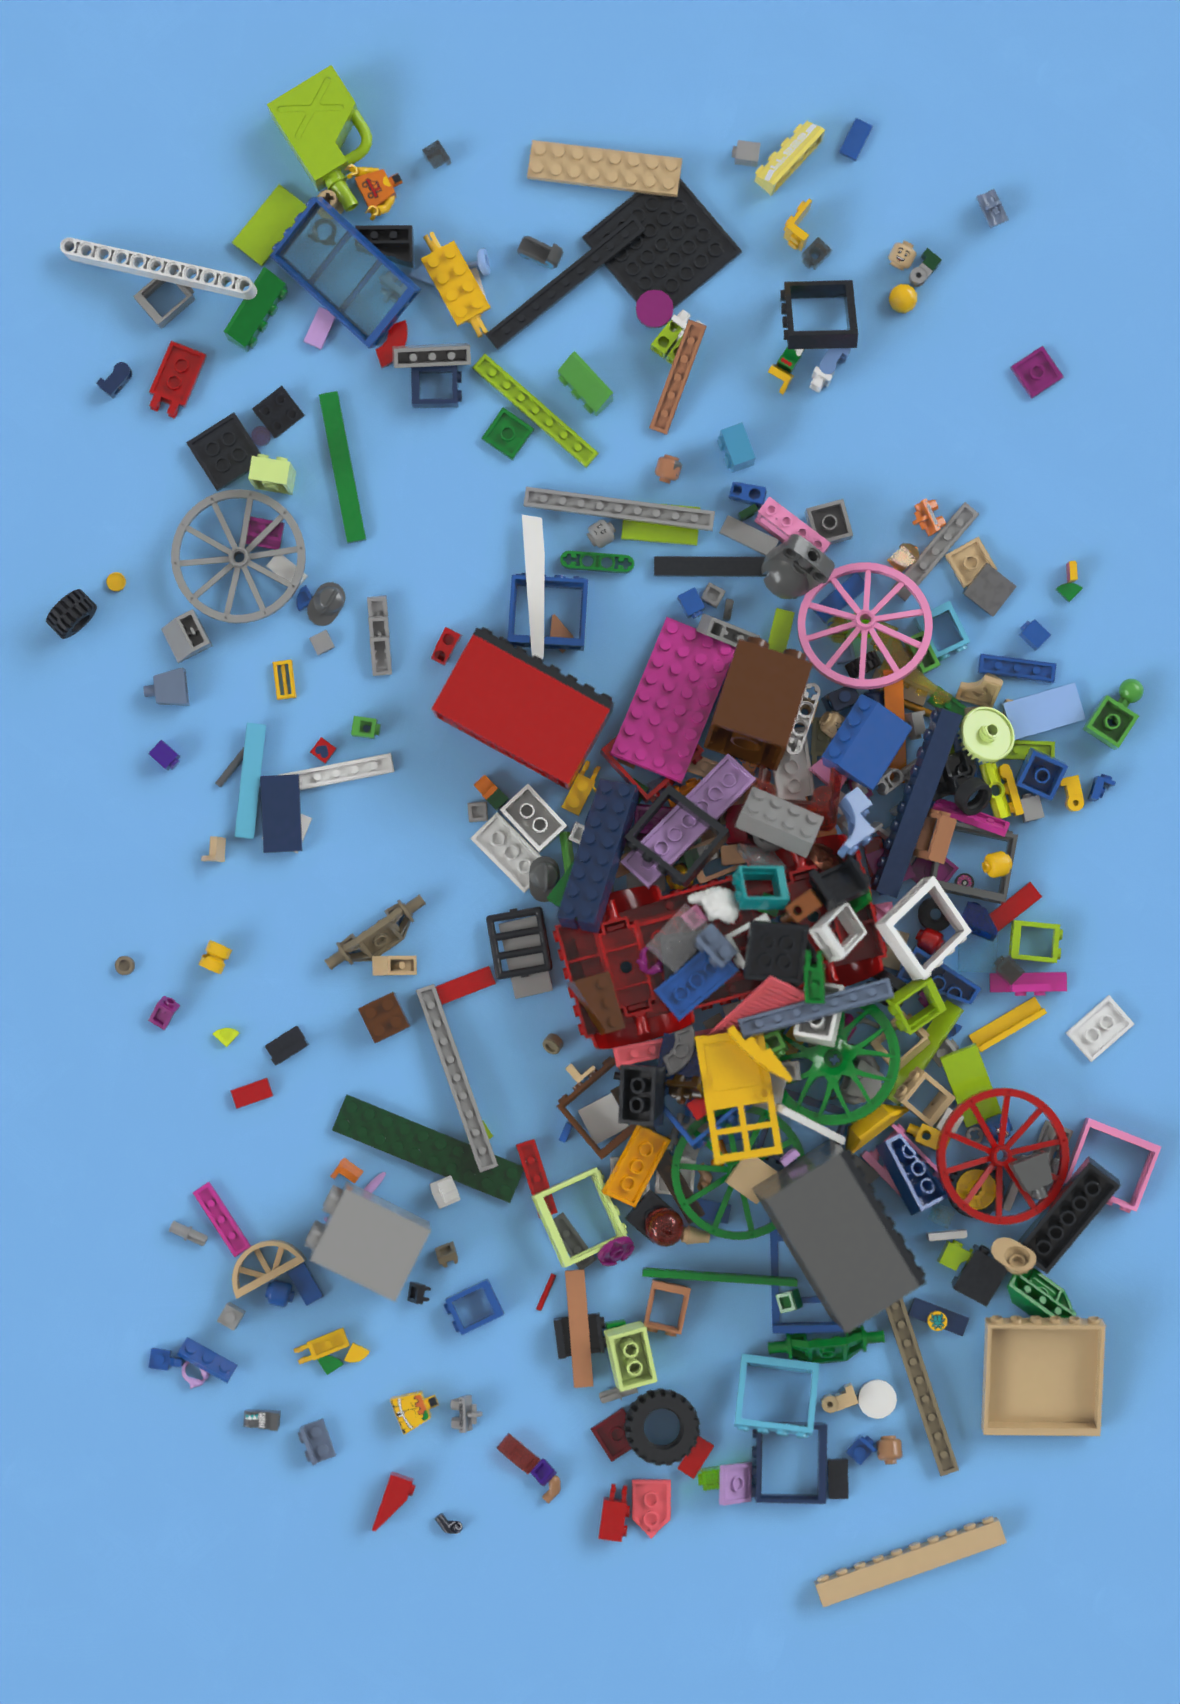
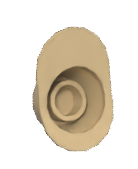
M999 1238L991 1246L993 1257L1003 1264L1011 1274L1021 1275L1027 1273L1035 1266V1253L1011 1238Z

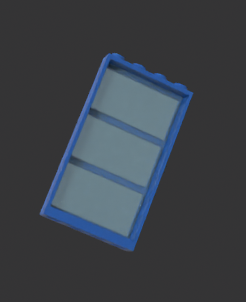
M312 197L307 202V208L304 212L296 216L294 225L286 229L281 242L278 241L273 246V252L270 254V257L368 348H374L421 289L323 197Z

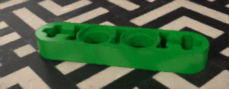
M565 551L560 557L561 565L566 569L629 573L634 568V560L628 555ZM567 555H571L572 559H577V555H580V566H576L577 562L575 561L567 565V562L563 561V559L567 558ZM590 556L593 559V564L588 567L583 565L582 560L584 557ZM604 558H610L612 565L609 568H605L602 566L601 561ZM615 558H619L618 563H623L627 559L631 566L624 569L623 565H617L618 569H614Z

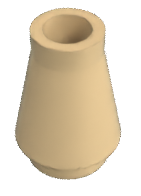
M689 1225L682 1228L681 1242H685L686 1245L709 1243L710 1233Z

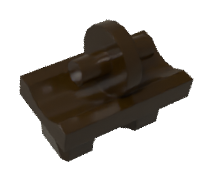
M675 1074L672 1080L667 1079L665 1085L669 1088V1095L672 1098H676L678 1104L683 1105L686 1099H702L704 1096L701 1089L702 1079L700 1076H692L690 1081H686L685 1076L682 1074Z

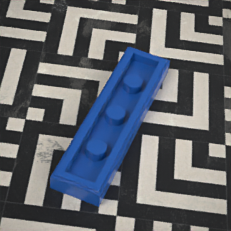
M980 654L978 673H990L995 676L1054 683L1057 663Z

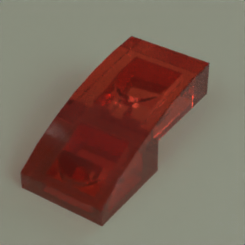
M510 1433L496 1447L504 1456L527 1474L541 1460Z

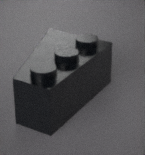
M412 225L355 226L391 262L414 269V231ZM355 239L357 251L372 255Z

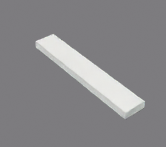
M388 753L279 775L299 774L300 790L393 773L395 771L392 755Z

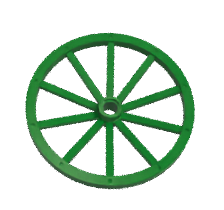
M752 1106L746 1111L747 1113L760 1115L757 1123H763L766 1118L770 1120L769 1111L764 1108ZM732 1108L713 1110L714 1117L722 1114L725 1115ZM707 1115L698 1121L695 1119L687 1127L686 1131L690 1136L698 1137L701 1134L697 1129L708 1121ZM777 1116L779 1128L789 1138L781 1143L782 1149L792 1144L793 1148L795 1147L800 1154L797 1157L799 1159L805 1154L798 1137L791 1127ZM726 1124V1128L732 1127V1124ZM761 1129L753 1130L749 1138L750 1150ZM734 1133L728 1134L731 1153H736ZM683 1136L680 1137L672 1158V1185L681 1208L697 1226L710 1234L731 1240L753 1239L776 1229L772 1221L754 1229L748 1199L741 1193L740 1196L748 1231H729L718 1228L734 1189L730 1185L727 1187L713 1224L711 1225L700 1218L689 1204L723 1184L740 1160L725 1162L728 1165L727 1167L680 1163L687 1144L686 1139ZM707 1140L708 1143L705 1146L713 1152L712 1143ZM763 1156V1157H758V1158L761 1159V1160H764V1159L768 1158V1156ZM680 1169L727 1173L685 1199L680 1184Z

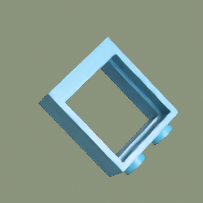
M950 601L932 609V619L948 612L962 641L938 652L931 639L930 645L939 661L950 657L949 653L955 650L959 653L967 649L966 645L970 643ZM923 615L915 617L914 622L919 632L924 631Z

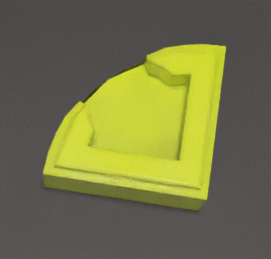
M222 1028L213 1033L226 1047L240 1034V1032L232 1028Z

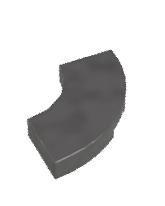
M693 1026L674 1032V1047L669 1054L663 1057L670 1076L681 1071L693 1055L696 1042L694 1041L695 1031Z

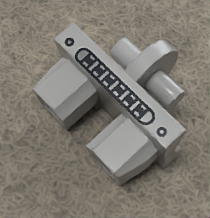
M465 1395L451 1400V1409L459 1410V1417H453L451 1420V1428L460 1430V1433L471 1431L472 1424H477V1417L482 1416V1411H477V1404H472V1395Z

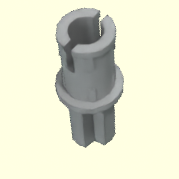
M176 1221L172 1222L169 1232L183 1237L185 1241L189 1240L201 1246H204L208 1239L207 1235L192 1229V1226L187 1227Z
M615 1387L600 1392L599 1397L602 1403H606L619 1398L622 1400V1397L638 1393V1390L633 1388L620 1392Z

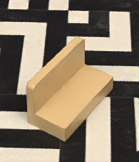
M572 1063L565 1069L579 1083L595 1069V1066L592 1065L583 1074H580Z

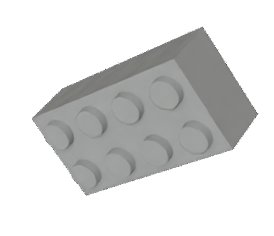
M752 786L735 827L807 858L824 817Z

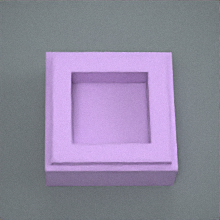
M794 1147L779 1160L786 1167L800 1154Z

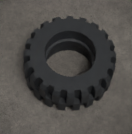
M658 1388L654 1391H646V1394L639 1395L637 1400L631 1403L629 1412L626 1413V1422L624 1423L626 1439L635 1454L649 1464L653 1463L657 1466L666 1464V1466H669L674 1462L679 1463L683 1460V1457L691 1454V1449L697 1444L696 1440L700 1435V1422L697 1412L684 1396L673 1390ZM657 1409H668L674 1412L680 1422V1431L677 1438L667 1445H656L650 1442L644 1432V1423L647 1416Z

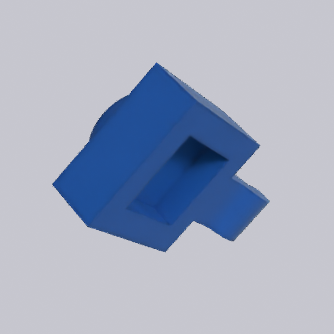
M151 1348L148 1368L168 1371L169 1365L174 1367L183 1366L184 1359L172 1357V1350Z

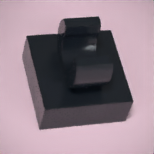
M410 1282L407 1301L415 1304H423V1301H429V1298L424 1297V1293L426 1290L431 1291V1288L418 1282Z

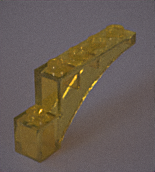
M879 622V624L898 631V628L886 622ZM876 630V633L898 668H903L911 661L900 640ZM872 639L870 642V644L873 645L872 648L876 651L881 652L877 647L876 643L874 642V640ZM885 658L878 670V673L881 674L880 677H883L884 669H891ZM918 668L903 679V688H913L916 690V694L923 697L928 695L934 698L933 701L940 705L948 704L953 696L932 683Z

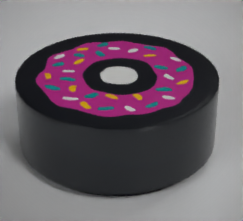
M962 873L955 878L954 884L973 887L974 879L971 875Z

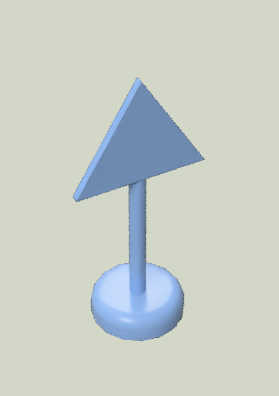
M485 248L479 249L477 252L478 261L468 262L467 265L468 267L479 265L483 275H490L487 251ZM423 264L408 275L410 278L434 285Z

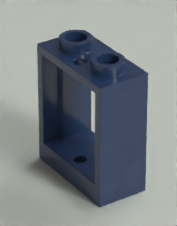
M457 366L411 367L412 407H458V402H462V390H458V383H462L461 371H458ZM452 373L453 399H420V374Z

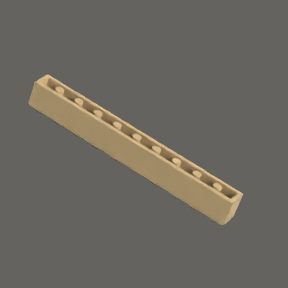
M989 1516L983 1518L981 1523L975 1524L972 1522L964 1525V1529L958 1531L952 1529L945 1532L946 1535L938 1537V1535L929 1537L927 1542L921 1544L920 1542L910 1544L907 1549L902 1550L898 1548L892 1550L890 1555L875 1556L872 1558L873 1561L867 1563L861 1561L854 1564L853 1568L838 1569L835 1571L836 1574L830 1576L828 1574L817 1577L814 1583L822 1606L826 1607L1005 1544L1007 1541L1000 1521L997 1517Z

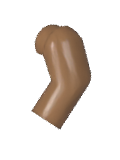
M697 1170L701 1175L697 1185L699 1191L711 1184L713 1177L709 1171Z
M555 1475L549 1481V1490L542 1496L548 1504L561 1491V1483L558 1476Z

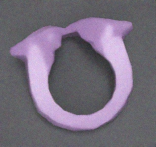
M186 1361L182 1366L183 1378L190 1384V1389L201 1386L209 1378L210 1373L200 1369L203 1376L202 1380L190 1378L186 1374V1367L190 1362Z

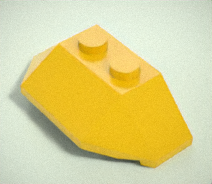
M882 1104L865 1118L852 1122L847 1129L845 1149H850L854 1154L907 1113L909 1109L905 1106Z

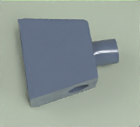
M184 668L153 676L154 685L143 687L144 696H155L157 704L190 706L186 670Z

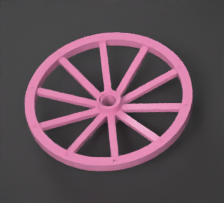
M859 562L835 568L826 583H821L806 593L798 614V638L808 661L812 662L813 667L827 679L854 689H877L904 679L921 663L927 653L932 637V614L929 603L921 589L902 572L878 563ZM852 573H865L862 610L839 583L837 578ZM871 573L884 575L899 582L872 610H869ZM831 582L855 614L812 603L818 592ZM903 587L911 592L921 608L875 616ZM808 609L852 621L806 635L805 621ZM923 615L924 637L922 643L877 622ZM866 619V620H868L870 623H868V624H863V623L861 622V620ZM855 628L826 665L819 660L809 644L810 641ZM875 629L919 650L910 662L899 669ZM861 633L859 679L846 677L831 670V667L858 634ZM867 634L871 635L894 672L893 674L876 679H865Z

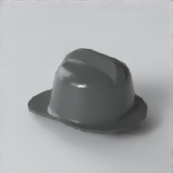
M327 582L317 589L307 607L308 617L314 624L326 626L335 620L346 600L343 588L336 583Z
M542 856L535 859L530 866L529 888L534 899L540 902H548V895L560 880V870L554 859Z

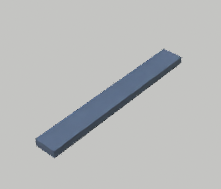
M886 978L825 995V1004L805 1003L803 1001L738 1019L743 1039H747L751 1036H758L894 998L890 980Z

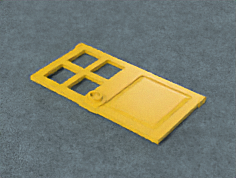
M728 1033L709 1036L698 1035L694 1037L714 1165L783 1154L770 1072L747 1055ZM764 1034L752 1037L763 1052L766 1051ZM768 1102L770 1121L746 1125L744 1106ZM738 1107L740 1126L716 1130L713 1110ZM772 1127L775 1147L750 1150L748 1131ZM742 1132L744 1151L720 1155L718 1135Z

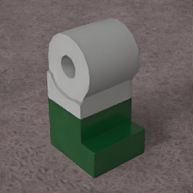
M928 248L921 256L924 261L910 273L909 281L915 287L922 286L942 261L941 258Z
M710 844L687 850L683 854L687 870ZM719 850L710 861L721 857Z

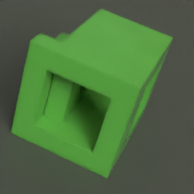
M354 716L351 735L353 737L375 739V736L380 734L381 724H377L378 720L374 718ZM366 725L370 726V731L368 732L363 730Z

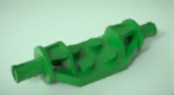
M864 1325L856 1327L847 1334L844 1332V1337L834 1336L831 1339L815 1338L807 1341L806 1333H786L785 1341L768 1342L769 1355L786 1352L789 1360H792V1357L800 1361L820 1364L848 1361L860 1350L866 1352L868 1344L885 1343V1336L883 1330L866 1332Z

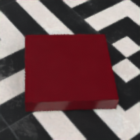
M623 1407L590 1428L611 1462L632 1449L625 1436L624 1423L626 1422V1411Z

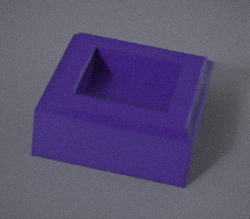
M544 1458L530 1471L543 1487L557 1473Z

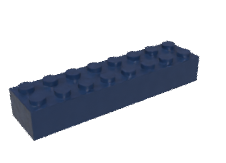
M605 779L599 780L557 914L561 926L578 929L580 926L581 930L599 932L626 844L625 836L630 831L640 799L637 785Z

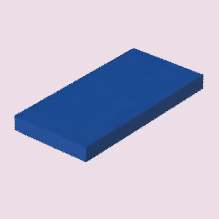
M705 951L703 953L699 952L658 986L654 992L680 1021L739 971L731 960L722 968L719 966L715 968L708 961L710 956Z

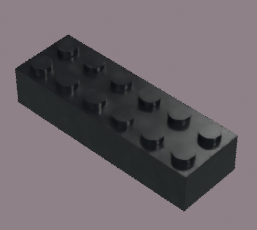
M1089 1156L1061 1188L1054 1201L1042 1211L1018 1240L1020 1244L1035 1253V1265L1046 1274L1049 1273L1120 1188V1180Z

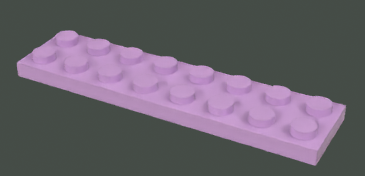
M727 754L685 797L715 820H718L756 782V778L731 755ZM676 805L640 842L672 866L708 828ZM637 850L636 852L631 851L621 861V864L644 886L650 889L663 874L656 869L657 866L652 862L649 864L641 858L642 854Z

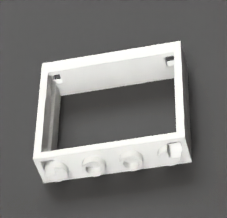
M934 876L922 878L875 924V927L912 980L927 979L932 974L931 971L942 965L943 959L954 953L955 947L966 941V936L971 932V929ZM929 892L956 933L921 966L893 925Z

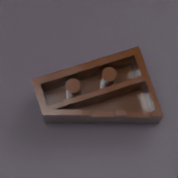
M609 971L567 983L601 1035L625 1028Z

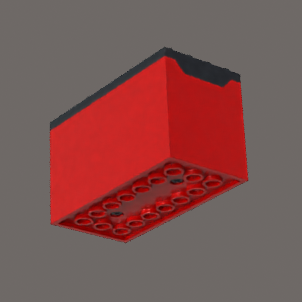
M477 627L431 710L438 719L563 788L570 790L613 712L614 702H612V698L605 693L597 694L594 692L595 688L586 683L584 686L577 683L578 679L570 674H567V676L561 674V670L554 665L548 667L543 664V659L535 655L533 657L528 656L525 649L519 646L514 648L507 639L492 635L493 632L487 628L482 627V629H479Z

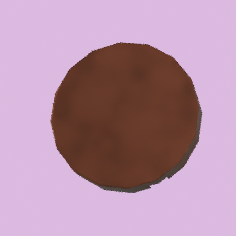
M816 843L812 845L808 854L810 859L824 871L843 863L838 854L835 856L832 854L834 851L823 844Z

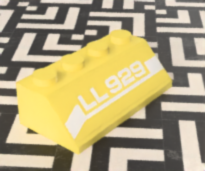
M806 121L803 125L799 124L793 131L794 135L790 139L787 137L780 145L782 148L778 152L774 151L769 156V162L765 166L761 165L756 170L755 182L772 196L820 145L825 133L824 128L809 121Z

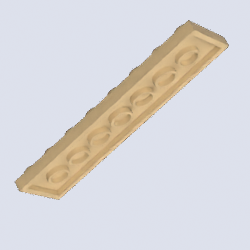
M532 140L527 179L677 197L682 158Z

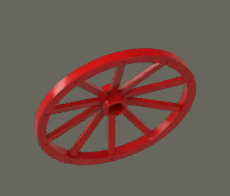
M1012 1088L987 1089L965 1099L946 1119L937 1142V1171L941 1184L949 1198L966 1214L991 1224L1008 1225L1020 1223L1041 1213L1059 1194L1069 1168L1068 1139L1057 1115L1041 1099L1025 1091ZM1004 1096L998 1143H996L976 1103L991 1097ZM1010 1096L1023 1099L1037 1107L1004 1144ZM969 1108L973 1112L991 1148L951 1132L955 1123ZM1041 1113L1047 1117L1054 1128L1057 1136L1056 1139L1010 1149ZM950 1137L988 1153V1155L947 1167L946 1147L948 1138ZM1059 1145L1060 1158L1057 1175L1052 1173L1054 1182L1047 1192L1048 1196L1035 1204L1029 1193L1021 1188L1008 1163L1018 1160L1013 1158L1012 1155ZM1002 1150L1003 1157L1001 1160H998L997 1153ZM991 1161L963 1200L954 1189L948 1174ZM996 1166L995 1216L979 1212L968 1204ZM1003 1167L1029 1205V1209L1018 1214L1002 1216Z

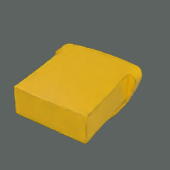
M773 364L768 372L784 381L779 390V393L784 395L794 375Z

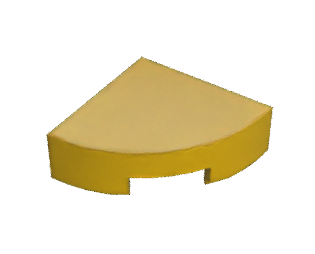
M353 1342L344 1361H361L369 1354L370 1350Z

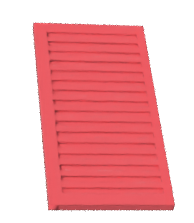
M769 976L705 1036L727 1033V1030L733 1025L737 1031H741L738 1019L805 1001V991Z

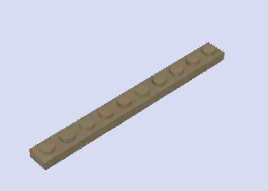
M902 1298L886 1308V1312L939 1474L944 1476L959 1471Z

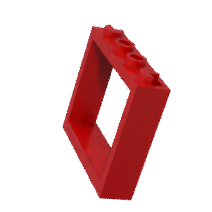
M616 736L601 749L600 754L627 784L637 785L640 797L646 804L649 801L653 803L660 796L659 792L662 789H666L668 785L672 786L675 782L665 778L647 794L618 761L610 755L617 738ZM699 744L696 746L689 766L692 763L696 765L703 758L701 755L704 750Z

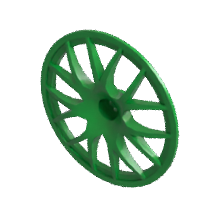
M870 1004L859 1007L865 1012L855 1018L847 1027H845V1011L842 1012L834 1047L816 1044V1046L808 1048L783 1034L785 1041L801 1052L778 1058L779 1061L809 1059L813 1062L810 1070L800 1074V1081L805 1079L807 1081L798 1103L784 1090L782 1103L785 1107L818 1124L836 1126L849 1124L865 1118L882 1105L897 1081L901 1057L896 1032L889 1019L876 1005ZM868 1014L881 1026L877 1032L859 1044L848 1045V1036L855 1026ZM884 1032L890 1054L864 1048ZM837 1055V1058L840 1060V1062H836L835 1065H833V1063L830 1061V1058H834V1056ZM859 1056L890 1058L887 1076L883 1077L855 1068L853 1061ZM842 1076L851 1077L867 1101L865 1105L851 1112L840 1090L839 1082ZM858 1076L884 1081L878 1093L871 1100ZM825 1077L828 1084L819 1113L801 1106L812 1084L818 1078ZM792 1081V1082H790V1083L786 1082V1085L792 1084V1083H795V1082H799V1081ZM833 1090L846 1113L837 1115L823 1114Z

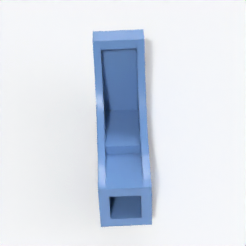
M858 787L845 795L838 804L844 813L848 825L847 840L837 852L841 858L848 854L852 856L859 850L860 845L864 847L872 840L871 836L875 832V829L865 819L870 812L868 810L873 803Z

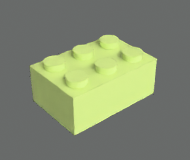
M257 454V457L252 456L248 479L255 489L293 495L296 471L287 458L276 457V459H269V456L264 454Z
M641 1320L604 1330L615 1386L620 1392L658 1382L646 1326Z

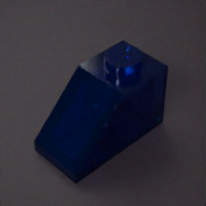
M968 901L961 916L971 929L970 933L993 942L998 930L987 909L977 902Z

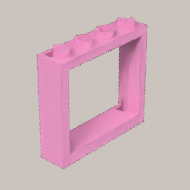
M1086 1118L1069 1160V1168L1064 1183L1066 1184L1072 1176L1090 1127L1149 1150V1154L1130 1203L1112 1196L1106 1204L1112 1206L1115 1203L1120 1205V1210L1128 1213L1131 1210L1137 1212L1161 1146L1093 1119Z

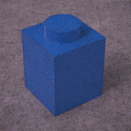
M695 587L678 595L677 599L687 618L693 617L695 619L703 614L702 611L705 610V605Z
M1035 619L1031 623L1027 621L1020 628L1022 632L1019 634L1035 651L1051 636Z

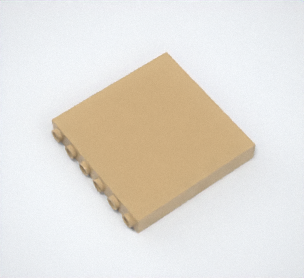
M998 1315L985 1318L981 1416L983 1435L1100 1436L1106 1328L1103 1319L1096 1316H1090L1089 1318L1070 1316L1069 1318H1061L1059 1316H1050L1049 1318L1011 1316L1010 1318H1002Z

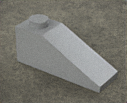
M704 613L696 630L735 647L739 639L746 641L748 637L760 638L757 634Z

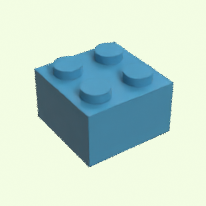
M741 422L722 429L717 443L720 451L724 450L725 452L724 462L727 469L731 468L733 473L754 465L756 457L743 423Z

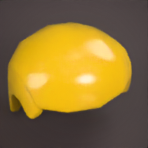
M908 284L895 286L889 294L891 308L898 313L912 311L917 303L915 289Z

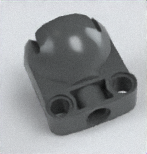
M792 534L788 540L773 548L765 556L761 571L762 575L767 574V577L764 578V583L772 594L781 599H796L802 597L821 583H826L835 568V564L805 538L798 534Z

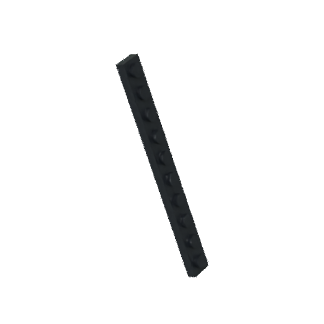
M635 215L631 216L486 333L488 339L497 350L502 348L646 231L644 226Z

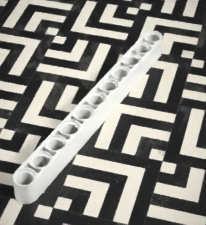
M65 238L60 244L61 251L72 261L246 300L253 299L257 294L256 286L246 276L75 238ZM214 278L212 282L208 283L209 279ZM228 282H232L231 285L225 287ZM249 286L247 290L243 291L244 287Z

